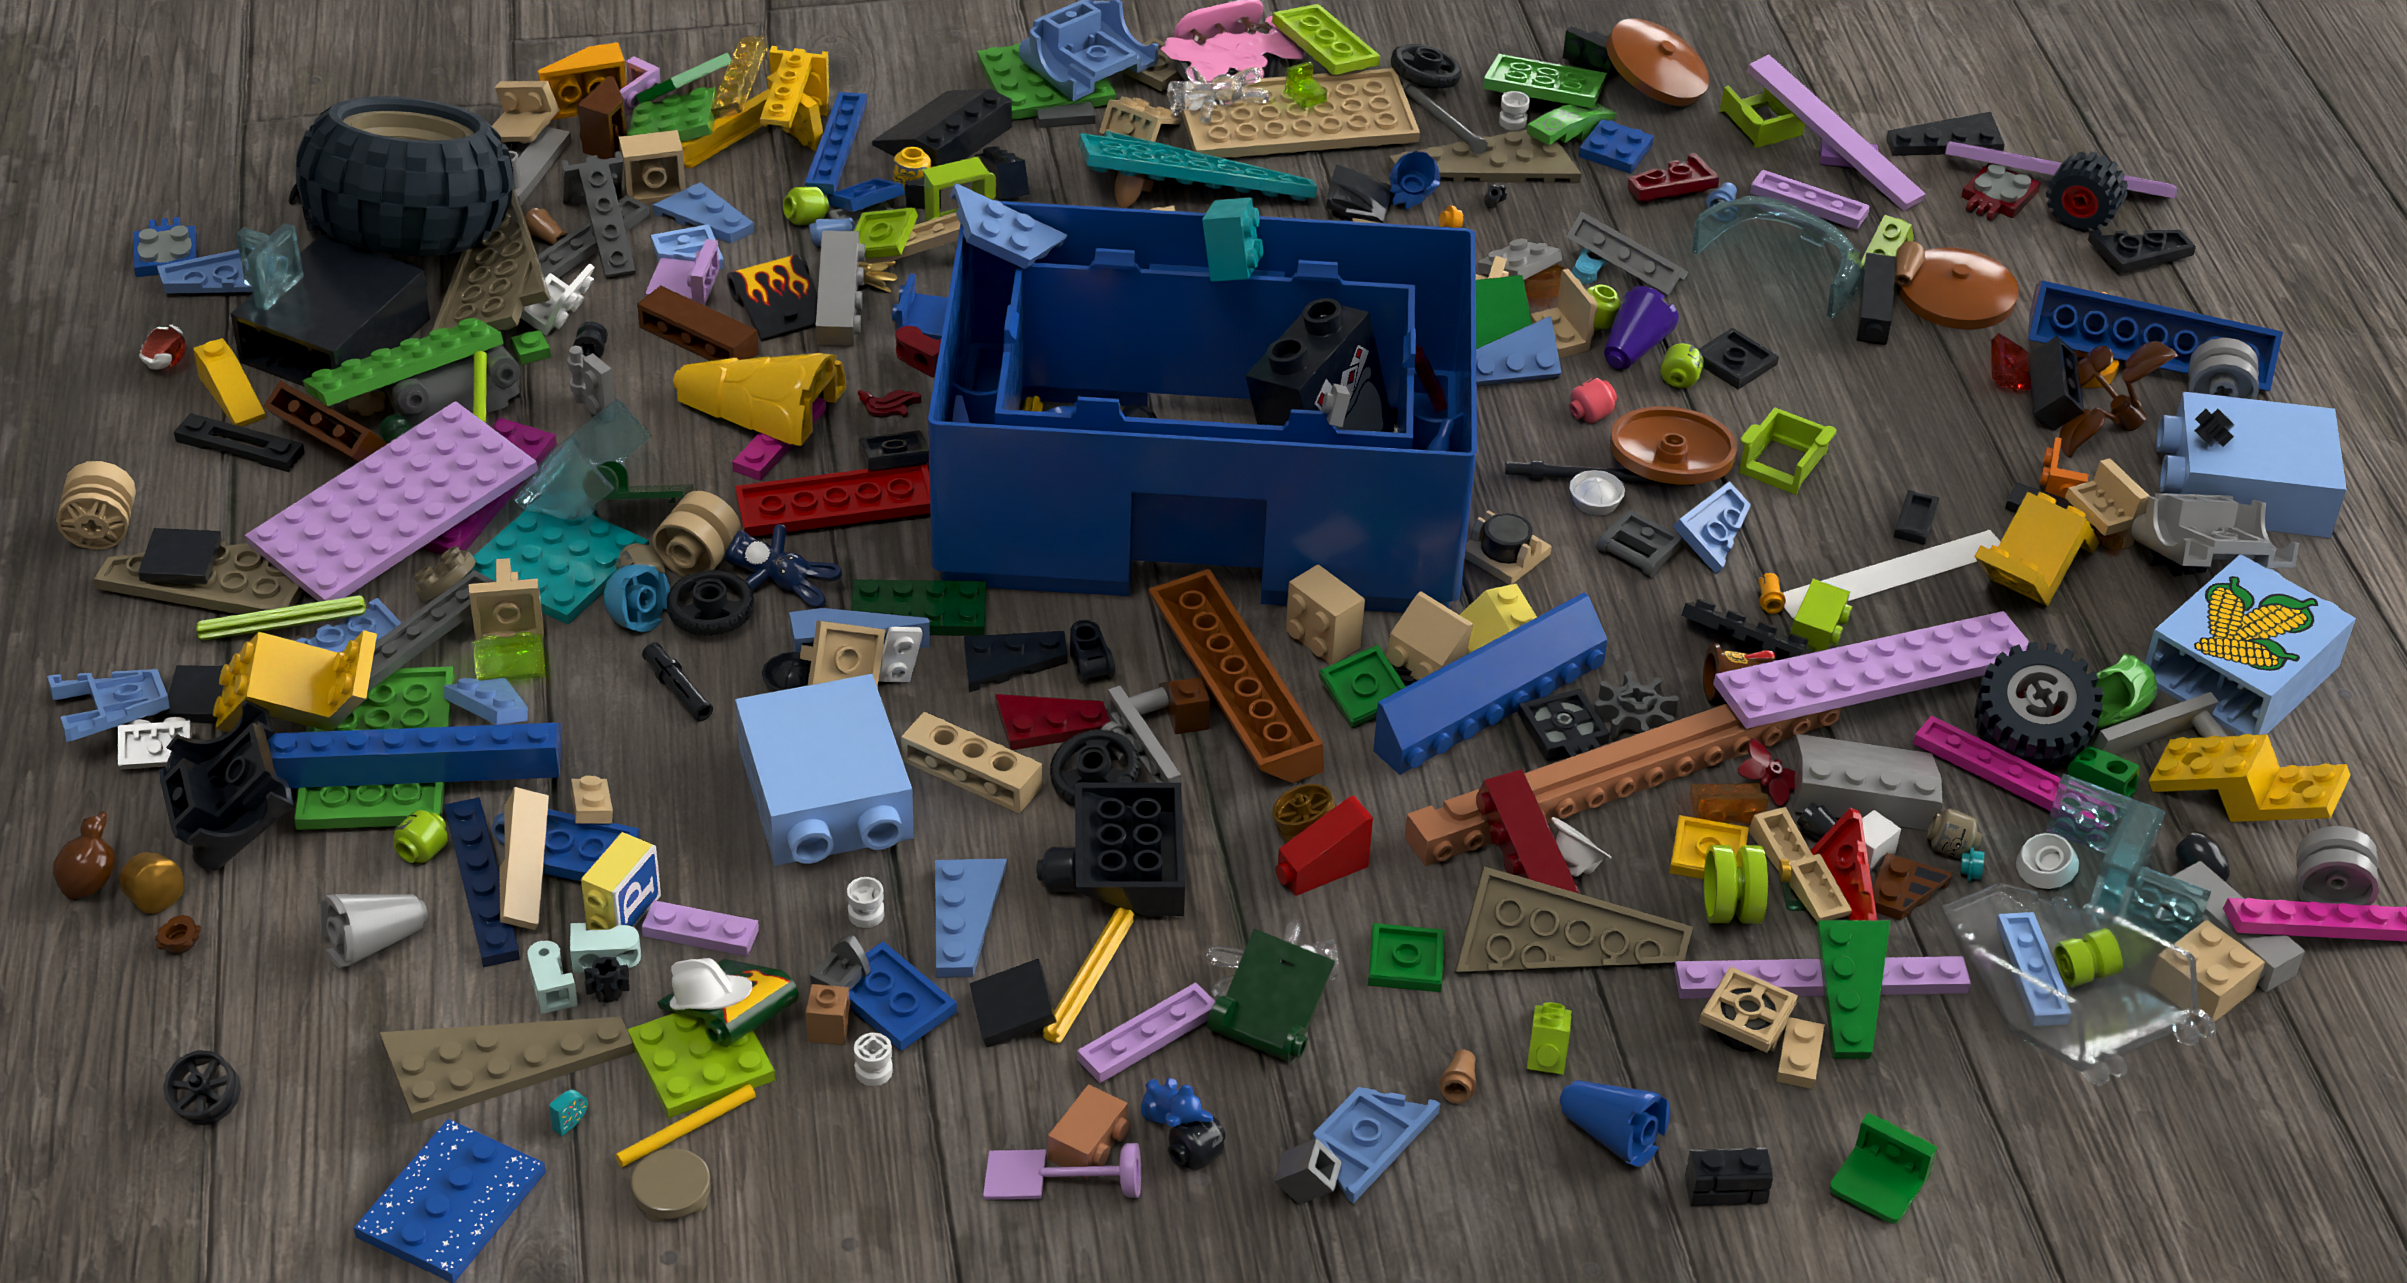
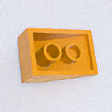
M618 42L589 46L538 70L539 81L549 82L559 108V112L551 120L578 116V104L608 76L615 78L619 90L627 85L625 60Z

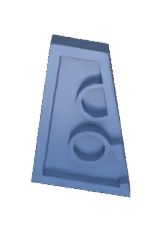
M1729 481L1680 518L1673 527L1711 570L1717 574L1726 562L1725 557L1734 544L1733 539L1741 528L1751 504Z
M462 678L458 680V684L444 685V699L496 725L528 721L527 705L506 678L482 681L473 678Z

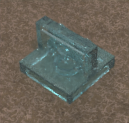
M288 223L282 224L270 236L245 227L236 233L245 284L253 287L256 307L265 310L272 306L304 276L296 228Z

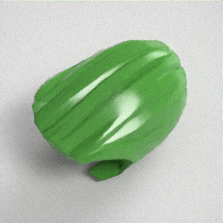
M2124 653L2120 656L2117 664L2096 673L2099 678L2096 687H2102L2103 691L2101 700L2103 707L2096 729H2103L2132 720L2142 714L2155 700L2157 695L2155 674L2138 657Z

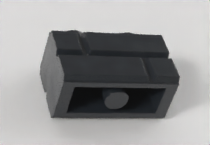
M1767 1148L1690 1150L1685 1172V1182L1691 1206L1768 1203L1773 1172Z

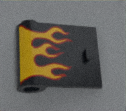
M797 254L727 273L730 294L735 302H743L761 342L816 327L818 294L809 277V268L806 260L800 259Z

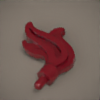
M859 390L857 392L860 396L859 400L866 406L867 412L873 416L900 414L902 417H906L908 414L907 406L920 404L922 398L918 392H904V390L891 391L883 398L874 397L868 391Z

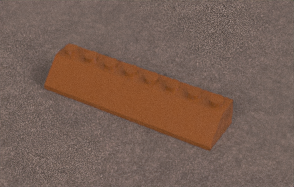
M1207 569L1149 588L1150 597L1259 770L1291 783L1324 772L1323 742L1211 570Z

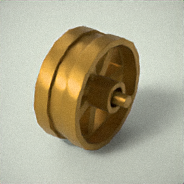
M1305 784L1297 786L1279 797L1272 807V816L1278 826L1280 836L1285 842H1289L1335 808L1336 804L1334 803L1331 791L1326 786Z

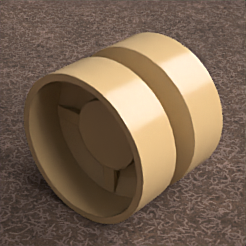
M692 491L682 498L671 514L656 529L653 534V546L663 564L679 576L684 577L703 570H714L722 561L737 532L741 530V524L734 510L724 500L709 492Z

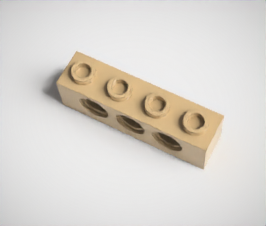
M923 712L901 736L903 762L1019 814L1042 789V763L926 712Z

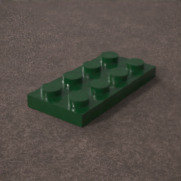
M854 579L851 611L928 618L930 635L979 636L985 634L986 581Z

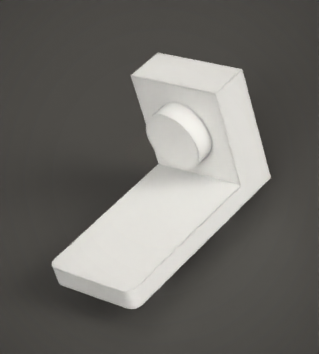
M890 627L888 629L885 644H883L878 682H910L923 636L920 627Z

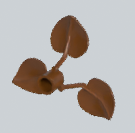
M2158 341L2146 343L2132 353L2126 361L2127 368L2122 371V379L2130 396L2123 394L2118 396L2100 374L2113 362V352L2108 347H2095L2085 358L2079 360L2078 369L2081 387L2096 377L2111 395L2113 401L2110 404L2111 413L2099 407H2095L2092 411L2084 408L2082 414L2062 426L2059 438H2062L2061 448L2065 454L2071 458L2076 449L2089 440L2103 426L2106 418L2111 419L2115 425L2120 422L2127 431L2139 428L2145 422L2147 415L2140 408L2141 403L2136 397L2132 383L2142 379L2166 362L2177 357L2178 354Z

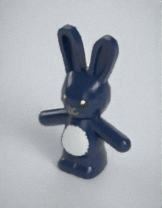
M777 524L774 527L771 546L753 538L743 530L737 532L725 556L730 565L754 572L745 580L752 591L771 577L780 588L795 591L809 606L821 608L825 605L826 598L822 591L807 580L812 578L832 582L840 579L842 569L837 564L811 562L797 553L784 552L787 531L783 524Z

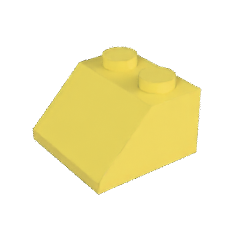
M1517 584L1485 590L1460 614V616L1473 623L1467 653L1475 651L1537 617Z

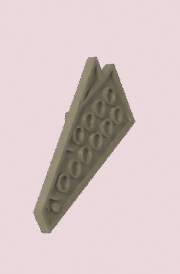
M514 188L507 213L499 227L484 241L468 250L462 251L432 331L439 328L450 329L459 326L458 323L467 318L479 319L498 331L510 330L518 326L525 306L550 300L551 297Z

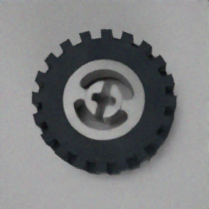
M2028 642L2026 651H2022L2020 644L2011 647L2008 656L2002 652L1996 656L1994 664H1989L1976 700L1974 718H1978L1976 723L1978 734L1985 732L1983 741L1996 745L1998 748L2039 768L2041 764L2046 763L2048 771L2058 768L2060 760L2063 761L2065 766L2069 765L2075 758L2076 753L2079 754L2088 746V743H2091L2102 712L2103 703H2101L2103 691L2102 687H2096L2099 678L2095 671L2086 674L2089 664L2083 658L2077 663L2072 660L2073 651L2066 648L2063 654L2055 652L2056 644L2047 643L2046 649L2041 650L2038 649V642ZM2027 689L2025 698L2020 699L2017 697L2019 692ZM2055 706H2060L2063 709L2057 715L2052 716Z

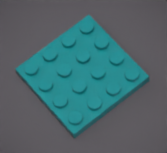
M545 493L473 556L476 559V563L469 573L475 570L497 582L496 559L510 558L511 571H518L519 580L538 579L542 613L569 625L604 593L607 581L617 571L616 562L620 552L626 546L634 543L649 545V540Z

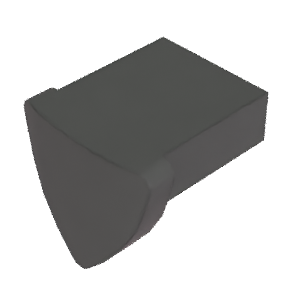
M850 934L843 937L831 949L830 954L811 973V985L849 987L850 991L862 977H866L871 970L867 956L854 935Z

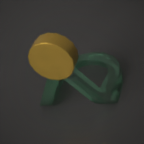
M1780 859L1779 879L1780 883H1783L1786 908L1790 911L1807 910L1801 900H1790L1789 859Z

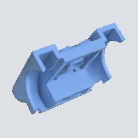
M1080 0L1033 21L1029 37L1021 42L1018 54L1025 64L1074 101L1093 93L1096 81H1100L1114 73L1123 71L1126 68L1139 73L1157 65L1159 45L1157 43L1151 45L1141 44L1131 35L1125 24L1122 1Z

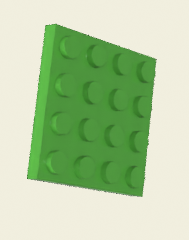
M1017 43L1014 46L991 47L987 50L977 51V61L991 89L1012 99V120L1037 116V109L1092 102L1093 107L1108 105L1109 100H1116V93L1107 77L1095 82L1093 93L1072 101L1019 58L1018 52L1021 43Z

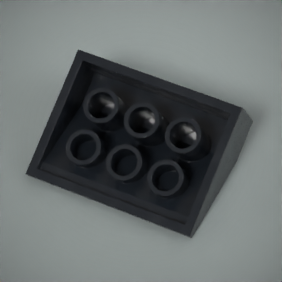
M990 88L946 91L872 140V146L894 157L904 148H920L930 157L931 167L965 160L1012 128V99Z
M1075 783L1077 893L1145 916H1184L1185 866L1181 783Z

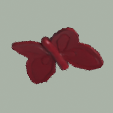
M1752 738L1748 744V752L1751 758L1741 764L1738 768V774L1751 780L1761 779L1762 786L1768 785L1769 795L1774 803L1779 807L1783 806L1789 798L1790 790L1795 789V771L1782 768V761L1780 759H1775L1772 762L1771 754L1764 745Z

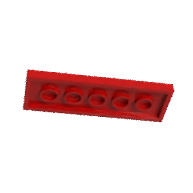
M925 463L870 471L868 469L736 485L735 496L743 531L753 537L773 534V529L777 524H783L787 532L928 514L930 513V478L928 466Z

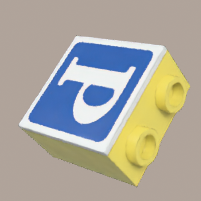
M622 832L581 878L587 929L610 930L620 925H628L634 928L648 912L653 901L659 899L661 890L655 845Z

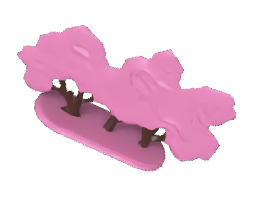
M1237 0L1192 11L1179 21L1174 30L1173 37L1167 38L1165 46L1160 48L1171 59L1191 62V75L1208 82L1226 77L1229 68L1236 69L1245 76L1263 78L1264 71L1262 67H1265L1268 62L1263 56L1266 52L1285 59L1297 60L1303 59L1305 54L1304 49L1299 47L1297 43L1271 22L1272 16L1266 18L1264 24H1257L1263 14V5L1260 0ZM1269 25L1273 27V29L1267 28L1265 26ZM1253 28H1263L1269 31V34L1257 32Z

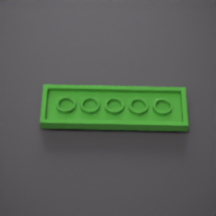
M467 318L461 320L458 323L459 326L450 329H435L429 333L430 336L425 338H410L402 341L399 347L375 350L371 353L370 357L365 359H350L344 361L341 364L342 367L333 370H318L312 373V377L303 380L307 393L326 406H330L471 356L477 351H485L504 344L500 331L476 318Z

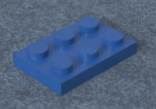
M548 809L543 874L581 881V878L622 832L640 839L639 828L616 823H576L574 814Z
M884 941L865 953L871 971L866 977H862L849 991L850 1008L876 1031L886 1036L900 1051L957 1013V1002Z

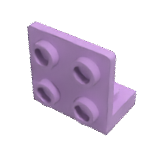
M706 239L701 251L697 250L695 261L660 258L646 290V296L661 285L705 305L720 270L718 240Z

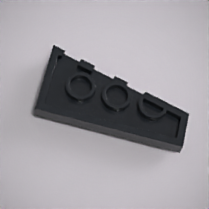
M1991 111L1888 130L1886 137L1892 156L1948 155L1945 151L1949 141L2003 151L2005 145Z

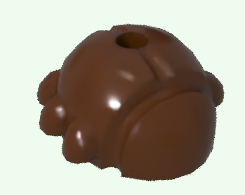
M187 915L173 917L168 920V923L158 929L159 934L155 936V940L158 942L156 947L160 950H167L170 953H185L198 940L201 926L195 925L194 920Z

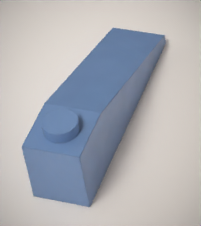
M828 608L789 612L790 633L794 652H801V645L813 647L817 620L885 629L884 644L890 627H920L923 636L919 648L930 647L928 618Z

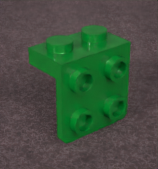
M1868 1112L1861 1122L1856 1145L1832 1179L1829 1190L1832 1194L1891 1224H1897L1901 1221L1930 1177L1938 1147Z

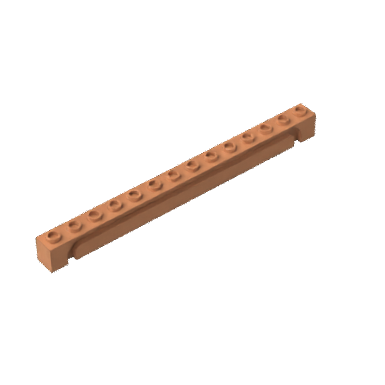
M1724 704L1524 774L1547 823L1553 822L1551 820L1552 817L1557 819L1567 818L1572 814L1596 808L1601 804L1621 797H1627L1632 793L1649 787H1656L1666 781L1687 776L1692 772L1709 766H1715L1720 762L1737 756H1744L1749 753L1748 744L1752 738L1758 740L1766 747L1792 738L1796 734L1803 735L1811 730L1829 726L1839 720L1841 708L1746 729L1730 706ZM1479 789L1444 801V806L1437 810L1431 805L1407 814L1405 840L1424 866L1445 861L1450 857L1493 843L1490 835V825L1486 816L1482 815L1477 808L1476 795Z

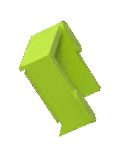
M1730 86L1724 87L1719 112L1725 111L1755 143V148L1803 135L1805 123L1765 87L1762 94L1741 99ZM1768 105L1778 117L1763 121L1754 109Z
M979 157L922 169L925 190V222L958 211L959 208L939 212V189L952 187L955 183L960 185L971 182L972 191L991 200L996 197V177L993 173L988 172Z
M1774 407L1761 425H1751L1741 437L1744 449L1739 473L1797 495L1803 481L1823 455L1827 454L1829 442L1836 435L1837 430L1833 426L1825 427ZM1772 440L1806 453L1797 464L1794 476L1756 462Z

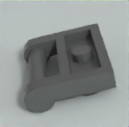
M1629 509L1600 536L1596 549L1605 554L1610 552L1641 568L1643 574L1653 578L1658 573L1660 567L1682 547L1683 537ZM1617 540H1620V541H1622V542H1624V543H1626V544H1628V545H1630V546H1632V547H1634V548H1636V549H1638V550H1640V551H1642V552L1648 554L1650 557L1648 558V557H1646V556H1644V555H1642V554H1640V553H1638V552H1636V551H1634V550H1632V549H1630V548L1624 546L1623 544L1617 542Z

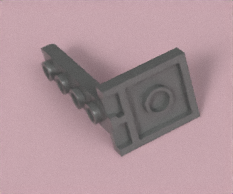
M621 151L615 152V157L598 160L597 155L585 157V163L569 165L568 160L562 161L561 197L563 204H581L586 202L604 277L611 278L619 275L634 274L635 266L617 195L621 194L623 158Z

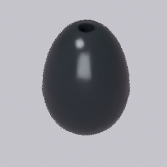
M2194 831L2176 846V858L2183 869L2201 861L2223 881L2229 878L2230 867L2228 860L2218 843L2207 834Z

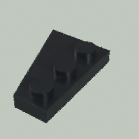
M2116 230L2115 235H2101V231H2090L2088 241L2119 274L2194 256L2196 245L2181 230H2145L2143 235H2130L2127 230Z
M1064 631L964 636L969 693L980 690V684L994 680L997 684L1007 682L1010 675L1020 672L1034 674L1067 664V647Z

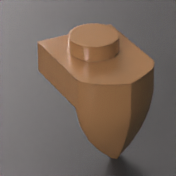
M1118 171L1114 191L1120 208H1127L1132 205L1142 190L1151 192L1154 181L1145 179L1146 174L1137 173L1136 176H1126Z

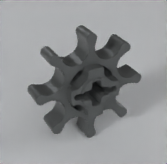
M1627 671L1624 674L1623 687H1614L1607 681H1601L1598 697L1606 701H1595L1594 709L1600 718L1607 717L1613 719L1611 721L1610 736L1615 738L1624 729H1631L1632 732L1640 734L1649 731L1651 727L1657 728L1672 723L1674 720L1673 716L1665 713L1675 714L1677 712L1679 698L1677 696H1659L1662 683L1661 678L1656 677L1651 684L1644 686L1640 685V682H1634L1632 679L1633 673Z

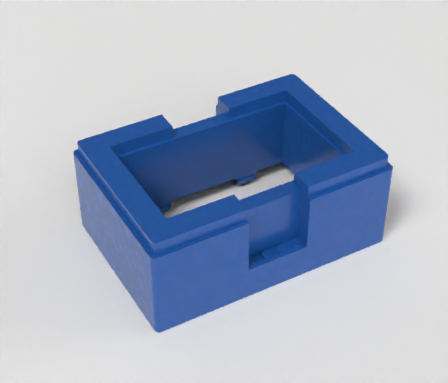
M999 201L1004 206L1027 214L1033 219L1067 234L1061 247L1057 248L1055 246L1049 251L1047 256L1037 259L1033 265L1026 269L967 243L963 234V225L960 224L928 415L931 564L935 570L941 571V581H986V588L1129 596L1132 560L1263 568L1261 604L1287 606L1289 581L1319 564L1365 599L1364 610L1404 613L1419 592L1425 593L1449 609L1451 602L1457 601L1460 598L1477 453L1475 232L1473 230L1452 227L1259 216V227H1256L1257 239H1262L1264 253L1263 258H1260L1257 268L1253 270L1249 279L1211 282L1202 223L1206 213ZM1331 298L1338 301L1340 305L1367 311L1370 314L1392 421L1397 422V433L1337 429L1336 426L1329 425L1326 419L1328 414L1322 411L1291 409L1289 421L1284 426L1125 417L1122 411H1120V406L1144 404L1148 407L1149 393L1251 399L1245 375L1267 352L1268 347L1278 340L1302 314L1307 304L1315 299ZM955 395H962L970 423L952 422ZM1038 396L1040 401L1075 403L1077 401L1076 409L1074 408L1072 413L1019 410L1021 400H1025L1027 397L1033 398ZM1447 418L1454 421L1455 426L1449 439V452L1426 450L1434 437L1437 436L1443 419Z

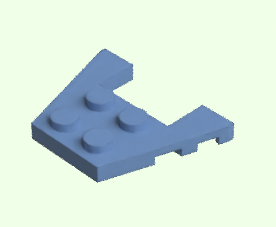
M158 669L112 672V678L93 679L91 673H79L77 675L78 680L62 681L61 675L47 676L53 700L91 694L96 708L93 711L60 717L66 742L170 709L168 695Z

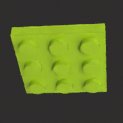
M677 1012L627 1029L633 1042L634 1052L668 1119L711 1104L747 1084L756 1088L776 1081L775 1070L754 1031H751L729 1047H723L719 1044H714L708 1038L705 1032L706 1024L704 1018Z

